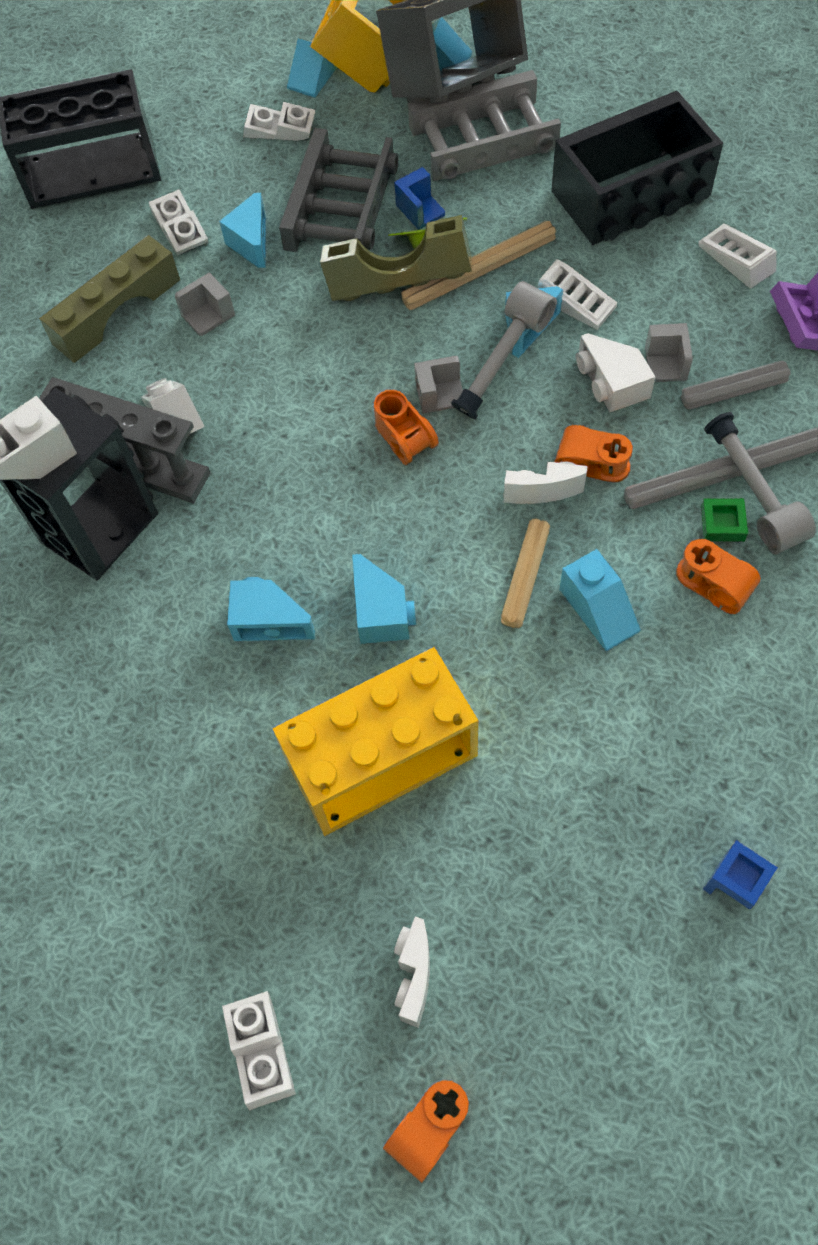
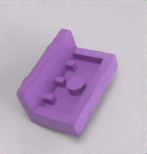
M818 273L807 285L778 281L770 290V293L776 304L777 312L782 317L790 333L791 341L795 344L796 348L818 350Z

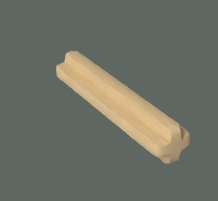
M539 519L529 521L501 614V623L505 626L520 628L523 625L549 535L550 525L547 521H540Z

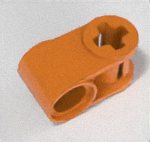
M385 390L376 396L374 400L375 426L404 465L411 463L412 457L428 447L433 449L438 446L439 441L434 428L426 418L419 414L403 393L397 390Z
M571 425L564 430L555 462H572L576 465L587 466L586 477L607 482H619L624 480L630 473L629 460L632 456L633 446L631 441L624 435L593 430L581 425ZM616 444L619 445L618 452H615ZM609 466H613L612 474L609 473Z
M706 539L691 541L683 553L684 558L679 562L676 569V576L685 587L708 599L714 606L718 608L720 605L723 606L721 610L729 614L740 612L761 580L759 572L751 564L739 560ZM705 551L708 552L706 559L702 558ZM692 570L695 573L692 578H689V574Z
M442 1080L434 1083L413 1111H410L383 1147L385 1152L421 1183L449 1146L448 1141L467 1115L469 1101L466 1092L453 1081ZM453 1090L458 1094L455 1104L460 1111L456 1117L446 1114L441 1119L435 1114L438 1104L433 1099L438 1092L447 1095Z

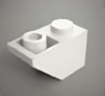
M589 333L581 336L579 352L576 354L577 366L583 375H589L592 380V391L598 402L604 401L610 413L651 398L655 375L638 348Z
M164 378L146 387L148 393L141 396L146 407L191 421L194 425L191 433L205 427L183 384L171 380L167 381Z
M37 396L0 419V480L41 479L77 454L60 421Z

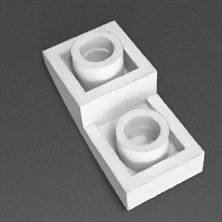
M283 102L281 112L250 104L244 125L243 137L294 141L308 139L315 110Z
M180 190L149 202L153 216L177 255L208 243V238L194 211H190Z
M548 462L546 475L535 474L528 470L518 472L506 470L504 503H545L584 492L587 466L576 465L572 462Z
M415 916L411 929L407 927L402 928L394 950V954L400 955L398 961L400 969L414 974L412 981L406 978L403 979L395 1000V1006L401 1008L399 1017L402 1022L419 1028L428 993L430 956L424 919Z
M268 991L222 1006L230 1048L236 1057L244 1102L247 1108L252 1110L295 1095L276 1015Z

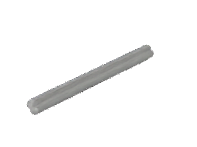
M818 427L749 448L746 451L759 470L818 451ZM727 455L625 488L624 499L630 509H636L742 474L731 456Z

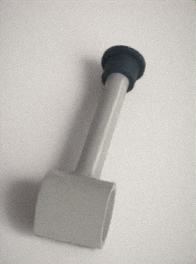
M525 281L519 282L514 287L505 305V315L513 321L470 388L464 389L457 400H452L451 405L476 420L478 417L476 411L483 402L481 399L482 395L524 330L532 329L539 333L550 322L557 305L555 297Z
M732 412L723 413L711 420L705 426L704 431L706 434H712L719 445H724L767 513L758 519L757 531L772 554H779L813 538L816 533V526L810 511L804 504L798 501L789 505L780 504L737 437L739 431L733 423L734 415Z

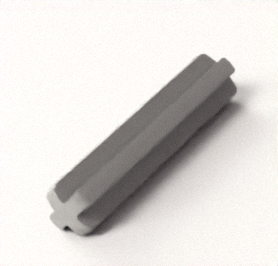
M778 361L696 384L682 390L681 400L684 407L690 410L787 382L791 375L790 369L785 361Z

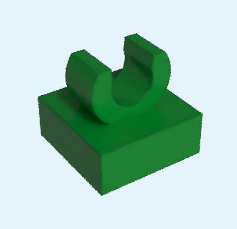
M704 498L701 505L704 539L711 542H745L748 535L744 498Z

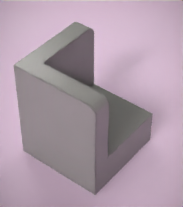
M210 272L175 293V299L181 316L199 336L205 335L235 316L230 293Z
M687 323L649 325L645 351L647 364L655 375V382L687 381L693 360Z
M458 356L414 363L415 383L422 413L454 408L451 405L452 400H457L463 391L460 381V361Z

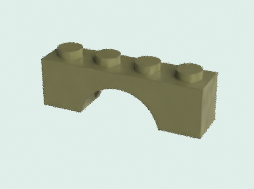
M462 215L427 222L425 234L420 244L410 253L400 257L389 258L376 255L366 249L356 238L324 245L320 259L332 301L341 299L351 301L364 294L373 292L384 294L393 291L397 287L406 285L422 286L430 280L444 277L455 279L467 272H472L471 251Z
M148 235L39 319L52 345L73 363L81 359L103 341L106 323L121 304L138 296L148 297L154 301L180 281L172 252Z

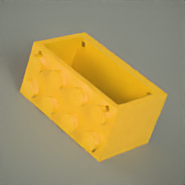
M330 0L310 47L369 92L375 93L382 84L387 87L390 81L380 29L355 10L358 0ZM388 0V1H390L392 4H396V3L402 2V1H404V0Z
M435 647L272 728L285 760L324 836L478 756L479 720ZM461 751L462 755L456 756L455 752ZM334 815L339 816L337 821L331 820Z

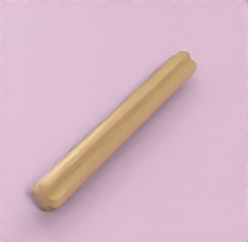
M544 221L471 257L472 272H467L455 279L444 277L430 280L422 286H411L402 291V301L409 310L422 306L555 240L556 229L550 221Z

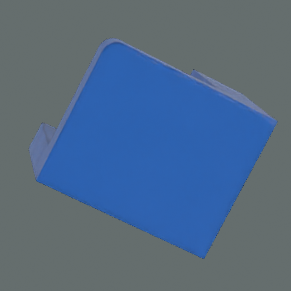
M423 167L394 182L396 206L418 230L425 227L427 222L436 221L445 216V210L431 196V177Z
M736 840L725 853L703 890L711 895L718 888L750 910L759 899L778 867Z

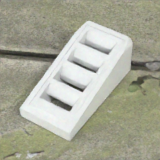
M722 224L698 242L699 247L750 289L776 272L777 251L726 224ZM725 239L729 240L724 246L718 245ZM736 247L739 248V249H737L735 252H732V251H731V250H733V249L736 248Z
M558 259L538 282V288L558 285V287L563 289L561 311L596 330L599 329L617 307L615 300L569 265ZM569 289L573 290L570 295L567 294ZM583 296L586 297L582 304L578 302ZM595 303L600 304L594 313L589 311Z

